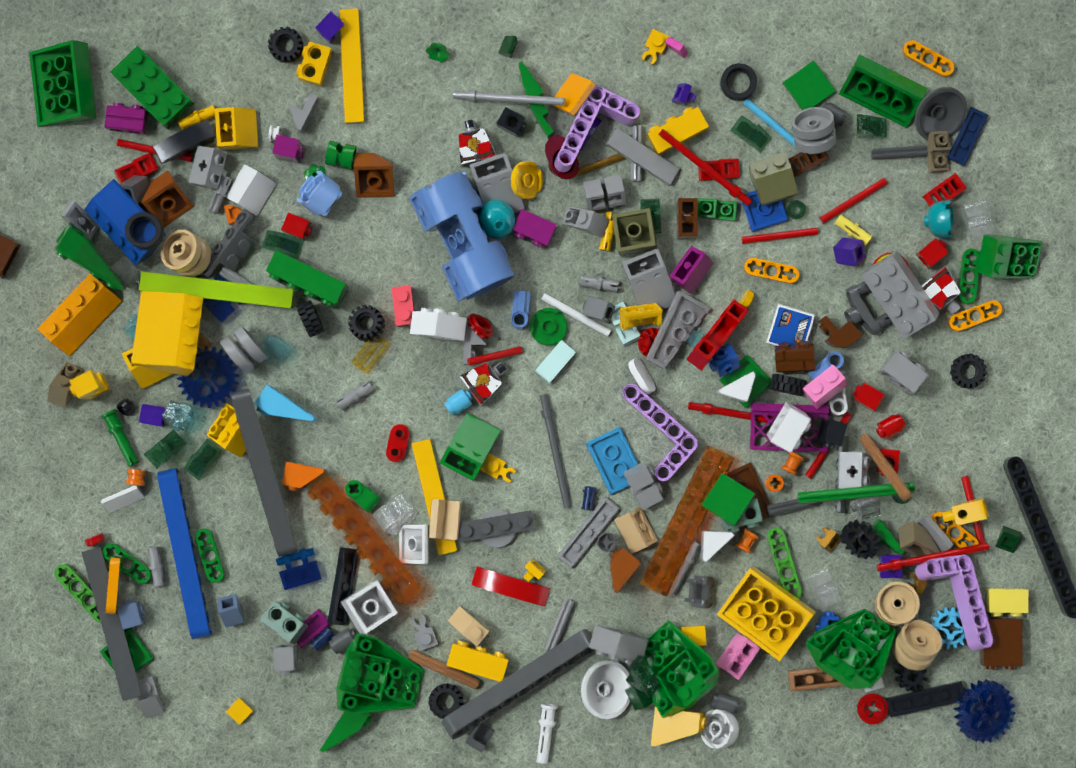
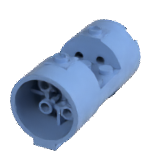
M460 171L445 176L428 186V189L423 187L409 197L424 231L433 232L438 230L452 260L442 266V269L458 302L482 295L515 277L507 260L505 248L501 245L500 241L488 243L486 233L478 223L479 220L475 213L483 207L482 200L476 193V190L473 189L466 172L462 173Z

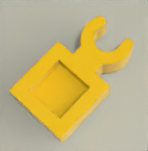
M653 29L645 44V47L649 50L644 52L642 60L644 61L648 55L652 56L651 65H654L657 58L656 53L662 55L666 47L665 41L670 36Z
M490 453L480 469L496 479L500 474L506 482H511L506 477L507 472L516 473L513 468H504L506 462Z

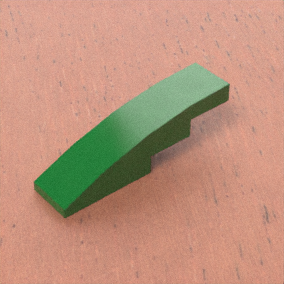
M521 61L519 63V71L525 95L543 96L544 91ZM528 103L547 139L554 135V131L544 119L549 115V111L544 104Z

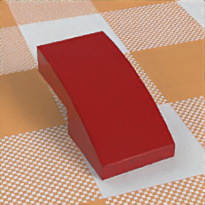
M148 153L134 159L127 165L115 169L114 173L121 184L134 175L147 177L159 169L151 154Z
M739 159L704 161L725 179L740 178ZM698 167L699 181L714 180Z

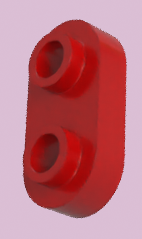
M397 424L390 431L386 456L392 462H399L405 456L410 435L409 429L405 425ZM398 430L403 431L402 437H397L396 432ZM393 449H398L399 454L397 456L392 455Z

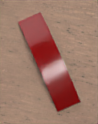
M476 567L471 584L488 591L544 607L550 591L548 587L481 567Z

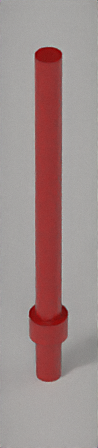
M662 129L658 135L726 188L732 197H737L747 206L752 202V199L745 195L740 187L730 183L667 131Z
M705 402L704 404L688 403L689 410L701 411L702 414L710 415L712 413L751 420L750 412L716 407ZM755 415V421L768 422L763 415Z
M982 543L902 560L899 558L892 559L890 562L877 564L876 568L878 572L891 569L893 571L901 570L902 567L921 564L931 559L989 550V544Z

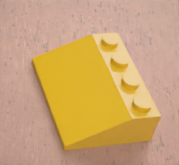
M141 291L131 365L188 376L194 371L203 298L183 293Z
M753 566L745 574L717 615L780 662L816 612Z

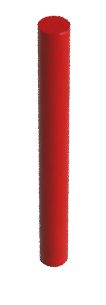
M122 139L117 140V146L156 155L153 146ZM188 154L177 159L192 162L193 155Z
M882 178L819 219L823 224L887 185L886 179Z
M818 228L743 236L741 239L742 244L813 236L818 235Z
M846 411L840 422L848 424L853 415ZM827 448V452H819L806 472V477L812 479L831 449Z
M969 476L961 477L966 500H974ZM980 520L972 522L979 544L985 543Z

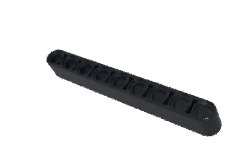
M1008 457L1003 464L1005 473L1060 610L1064 616L1076 618V590L1026 466L1020 457ZM1012 460H1015L1018 465L1014 471L1010 468ZM1019 478H1022L1025 482L1024 487L1021 489L1017 486ZM1026 496L1032 499V503L1028 507L1024 503ZM1034 514H1037L1039 517L1037 524H1033L1031 521ZM1041 532H1044L1046 534V540L1044 542H1040L1039 540V534ZM1048 550H1051L1053 552V558L1051 560H1048L1046 558V553ZM1056 568H1059L1061 571L1058 578L1053 576V571ZM1063 586L1068 588V593L1065 596H1062L1060 592ZM1073 604L1075 611L1069 614L1068 607Z

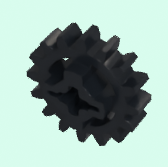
M858 520L854 522L849 521L840 534V537L843 538L841 542L847 545L845 549H850L852 555L856 553L858 558L863 556L864 559L868 557L873 558L880 551L882 542L879 540L881 536L876 535L877 529L872 530L871 524L866 526L865 521H862L860 524Z

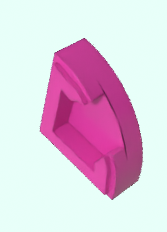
M671 37L667 38L665 41L666 45L685 58L687 55L685 46Z

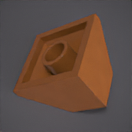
M355 153L356 197H395L393 164L375 153Z
M168 170L151 182L142 199L144 206L151 214L158 218L163 228L194 207Z
M616 548L610 555L612 559L610 561L612 589L615 593H618L641 564L623 548L620 550Z

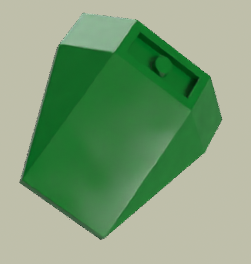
M69 223L56 238V242H58L55 246V250L58 251L56 254L64 260L69 258L90 271V274L95 278L103 279L107 282L106 285L113 290H122L123 281L86 233Z
M863 609L816 631L806 642V646L817 667L849 689L872 688L882 676L897 630L871 612Z
M671 621L664 623L647 638L648 643L644 660L653 702L662 718L689 709L717 685L719 669L711 655Z
M357 633L346 650L336 687L337 709L354 714L414 708L424 669L378 638Z

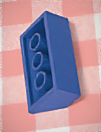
M115 179L99 191L84 209L135 266L148 259L159 246L158 244L155 248L141 250L134 247L127 240L125 225L128 219L133 214L144 211ZM149 220L138 221L133 228V235L140 242L150 241L156 233L154 224Z

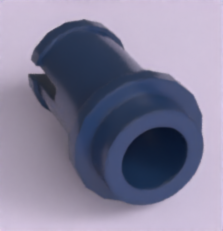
M585 486V489L582 490L584 496L581 509L593 511L595 494H597L596 487Z
M326 627L315 639H312L313 641L310 644L319 652L321 649H324L323 647L335 634Z

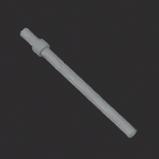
M468 90V92L454 91L453 98L467 99L471 102L486 100L565 105V98L481 93L477 92V90Z

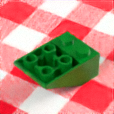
M984 235L976 272L990 278H1035L1043 241L1003 235Z
M466 413L439 463L475 481L501 430Z

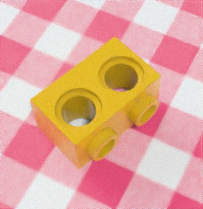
M310 41L308 46H304L302 52L304 59L302 64L298 65L296 71L299 81L322 87L333 52L330 47ZM319 51L321 56L318 59H313L311 57L312 53ZM309 69L316 71L313 77L306 76V72Z

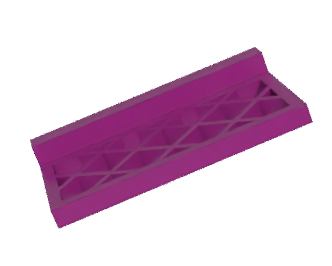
M750 404V450L787 451L770 442L769 438L762 431L769 423L773 424L772 421L778 416L784 404ZM791 404L806 412L809 417H812L809 422L816 417L828 419L829 406L822 405L816 409L813 405ZM755 415H763L768 421L761 429L755 424ZM812 424L810 425V427L816 433L809 440L802 434L801 437L806 442L801 447H798L796 450H792L806 452H827V448H815L810 443V441L819 433V430H817ZM759 433L768 440L762 446H754V438Z

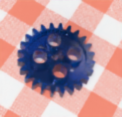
M205 346L204 351L198 347L194 369L199 371V377L193 380L191 373L188 376L182 375L177 377V380L182 381L178 387L184 388L181 393L182 395L188 394L187 401L194 399L193 405L200 402V407L203 408L207 403L208 408H212V403H214L216 407H219V401L225 404V397L230 398L231 391L237 392L233 386L239 385L235 378L240 377V375L235 374L234 371L239 368L232 366L234 362L228 360L229 356L227 354L223 356V349H220L217 353V348L214 346L211 351L208 346ZM209 359H214L216 362L213 369L207 367ZM199 363H202L206 373L212 374L210 379L218 388L217 392L214 390L210 381L204 380V378H206V375L203 372V370L199 367ZM220 375L226 377V382L223 385H219L217 382V378ZM204 385H208L210 388V392L206 396L201 393V388Z
M987 679L984 682L978 680L977 685L971 683V689L965 687L966 694H959L962 700H956L959 707L954 708L959 713L954 716L955 719L959 720L956 723L961 728L959 731L964 733L969 739L971 738L973 741H980L981 743H984L985 739L988 742H992V737L998 740L999 733L1005 735L1003 729H1010L1007 723L1014 721L1010 718V715L1015 714V712L1011 711L1015 704L1010 702L1013 700V697L1008 695L1010 691L1004 689L1005 686ZM999 712L998 717L995 719V714Z

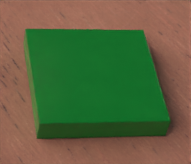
M814 60L782 83L801 110L815 107L836 91Z
M748 354L739 361L740 368L724 375L719 380L724 386H727L741 377L754 372L755 378L748 401L740 402L744 408L750 405L771 384V379Z
M722 473L701 506L734 527L755 493Z
M129 628L124 633L134 669L137 672L154 657L133 629ZM106 646L99 652L114 670L108 646Z

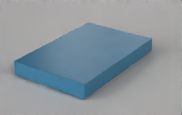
M618 427L587 442L586 446L610 495L628 487L629 484L623 472L638 465L621 428Z

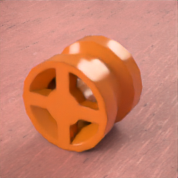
M128 468L127 473L129 476L126 479V484L145 486L144 476L147 475V471Z

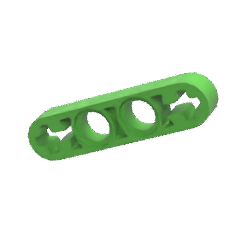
M771 528L767 533V540L781 586L789 591V584L784 585V582H790L795 579V583H792V586L798 590L795 593V597L799 598L802 593L785 534L780 528ZM773 531L781 534L778 540L780 544L784 542V546L773 548V545H777L775 539H771ZM779 549L786 551L787 555L783 560H779L776 557V552ZM786 567L792 570V576L787 579L781 574L782 570Z
M61 564L57 566L54 572L56 579L98 623H101L98 610L92 611L96 607V603L93 606H88L85 603V598L88 595L93 596L91 587L70 565ZM61 568L68 569L67 575L69 577H72L73 575L75 576V578L70 580L68 584L66 583V581H68L69 579L66 576H60ZM75 581H79L82 584V589L79 592H75L72 589V584Z

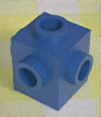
M729 343L722 346L708 363L713 372L716 371L719 377L730 374L732 371L740 368L738 356Z

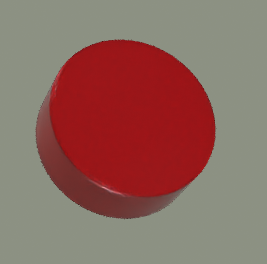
M100 533L84 541L90 547L104 541L105 537L103 533Z

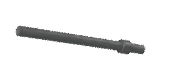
M547 394L540 395L543 409L541 414L542 418H545L564 508L571 507L552 416H554L553 410L550 409Z

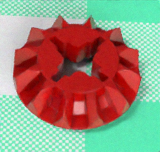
M474 313L468 316L467 324L475 332V335L477 334L480 338L485 339L493 336L492 326L486 318Z
M647 328L639 336L638 348L645 357H647L651 349L649 347L651 344L650 340H655L659 331L658 328Z
M870 693L860 698L857 704V714L862 721L867 724H878L887 716L888 705L882 696ZM874 700V706L880 709V711H873L870 717V711L864 707L871 706Z

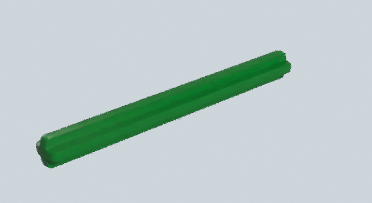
M905 482L904 484L910 493H915L914 482ZM891 484L799 492L797 497L798 503L804 504L898 495V493Z

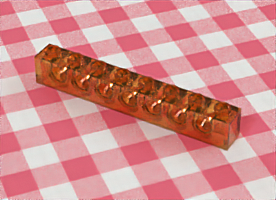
M707 445L639 584L667 597L709 512L701 504L722 473L727 475L735 458Z
M326 471L307 486L309 490L307 492L308 496L313 501L317 500L321 505L319 509L325 516L329 514L333 519L331 522L338 531L341 529L344 532V539L350 546L354 544L358 549L356 551L357 555L362 560L366 559L369 562V569L374 575L379 574L383 579L381 581L382 585L387 590L391 589L395 594L393 598L399 605L403 603L406 606L424 591ZM324 491H329L332 494V499L326 501L322 498L321 494ZM342 506L345 513L343 515H336L334 508ZM352 520L356 522L357 528L349 530L346 523ZM360 536H367L369 543L367 545L360 544ZM373 550L380 551L381 559L374 560L371 557V552ZM391 565L394 569L393 574H385L383 571L384 566ZM397 580L405 581V589L399 590L396 587Z

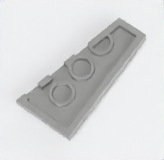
M677 291L645 360L664 369L678 352L681 344L688 339L691 331L699 325L702 317L711 308L685 293Z

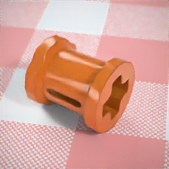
M789 452V457L785 465L781 466V469L796 476L800 463L804 462L805 459L796 453Z
M776 474L769 475L765 480L766 488L773 492L780 491L784 486L783 478ZM773 478L779 481V485H776L775 489L770 485Z
M744 529L743 536L735 546L750 554L752 545L759 537Z

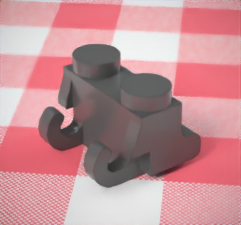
M698 575L694 576V579L686 578V582L690 583L689 598H685L684 601L690 602L692 607H711L713 599L710 595L711 588H713L715 583L714 578Z

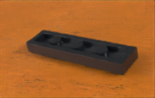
M340 547L328 624L347 626L348 614L341 601L352 595L359 549Z
M956 681L917 690L916 692L912 691L886 697L885 699L888 705L889 716L895 717L965 701L966 697L962 681Z

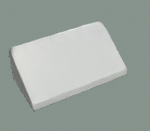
M135 485L102 499L101 503L111 513L143 499L144 495L140 486Z

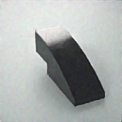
M207 119L166 138L153 146V149L160 163L163 164L196 152L198 146L213 143L216 134Z

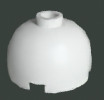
M720 709L708 711L704 715L707 718L706 728L703 729V733H701V738L707 746L722 749L731 746L736 741L739 735V724L734 715Z

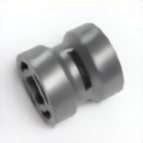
M602 533L597 538V546L604 552L612 551L616 546V538L611 533Z

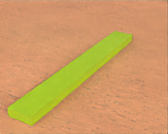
M142 271L139 291L183 293L202 297L203 299L292 309L294 289Z

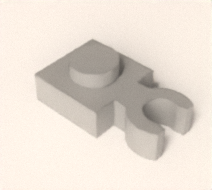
M421 615L423 620L421 624H417L415 619H412V625L418 629L413 634L420 651L438 645L432 626L427 628L425 626L427 620L424 615Z

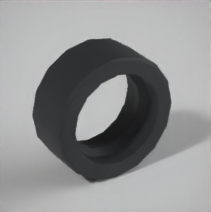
M742 63L732 64L727 67L720 81L721 90L724 95L735 101L749 98L757 85L756 73L751 67ZM733 72H744L749 77L750 84L745 92L734 93L728 87V77Z
M139 212L133 214L125 225L127 240L138 249L149 250L155 248L163 238L164 229L162 223L151 213ZM149 220L154 224L156 228L154 238L148 242H140L134 237L133 228L138 221Z

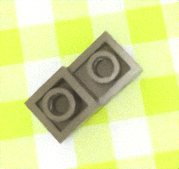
M948 131L929 132L927 145L929 173L949 170L946 151L950 150Z

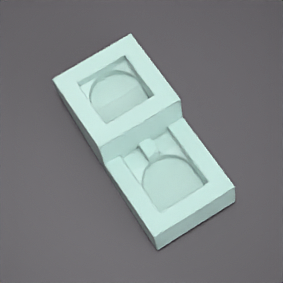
M624 302L615 305L611 322L625 347L637 341L640 334L636 326L629 327L625 331L620 328V308L626 307Z
M561 340L535 372L550 383L576 352Z

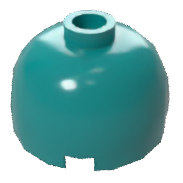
M502 200L486 202L477 214L481 229L490 238L501 239L513 231L516 219L512 207Z
M942 200L932 204L928 210V215L924 216L925 227H929L930 232L938 238H954L955 233H951V226L954 225L953 207L948 206V204L952 203L951 200Z

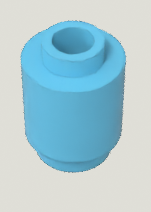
M460 389L447 398L444 405L452 416L456 413L458 415L472 405L471 400H473V397L468 390L463 391Z

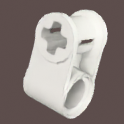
M845 388L827 401L829 413L833 416H841L847 411ZM835 402L842 405L841 412H836L833 409Z

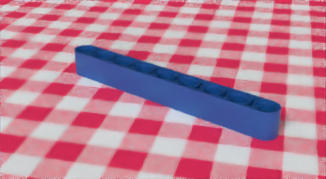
M177 468L157 472V478L190 636L192 639L211 636L212 630L209 629L208 625L210 620L208 611L206 612L204 592L202 593L201 577L197 572V558L193 553L194 543L192 536L189 534L188 517L186 518L185 500L182 499L181 481L178 480L177 476L179 472Z

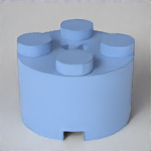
M317 171V176L313 177L311 175L304 182L299 190L301 197H297V201L314 215L326 216L330 212V206L341 197L342 191H340V186L323 172Z

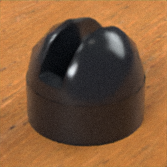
M123 399L116 407L120 413L128 416L132 412L134 405L132 401L129 402V399Z

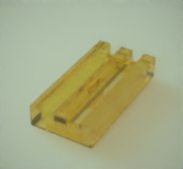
M380 336L360 363L356 361L369 346L370 340L365 342L351 361L364 373L370 370L389 345ZM380 342H382L383 345L381 346V348L378 350V352L375 354V356L372 358V360L369 362L366 368H364L363 365L365 364V362L368 360V358L371 356V354L374 352V350L377 348Z

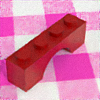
M733 299L707 334L693 348L686 360L702 371L742 322L749 310Z

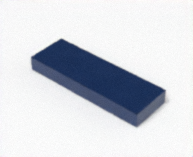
M973 107L970 108L947 156L948 160L963 167L965 166L987 120L988 114Z

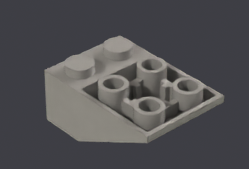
M506 152L469 165L483 205L491 200H502L512 207L514 213L525 209L522 199L518 198L511 188L512 169Z
M658 248L622 262L621 266L637 305L657 303L662 310L670 307L675 292Z

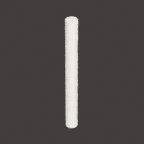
M544 293L541 299L544 302L605 336H609L611 332L609 328Z

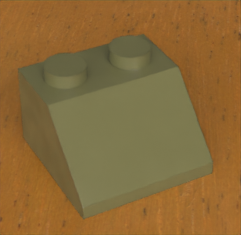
M785 152L749 163V175L761 206L798 195L793 171Z
M650 208L612 215L617 251L620 256L648 252L658 248Z

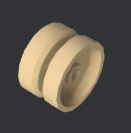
M177 230L165 239L161 248V259L166 267L185 277H196L204 272L209 265L211 249L205 240L187 230Z
M891 582L884 586L876 595L874 603L875 612L878 617L892 626H901L911 621L918 613L920 606L919 596L915 589L903 582ZM899 600L898 603H901V606L896 607L894 601Z
M911 620L905 623L892 644V651L897 661L906 668L915 671L924 670L930 666L941 649L942 638L940 633L931 624L921 620Z

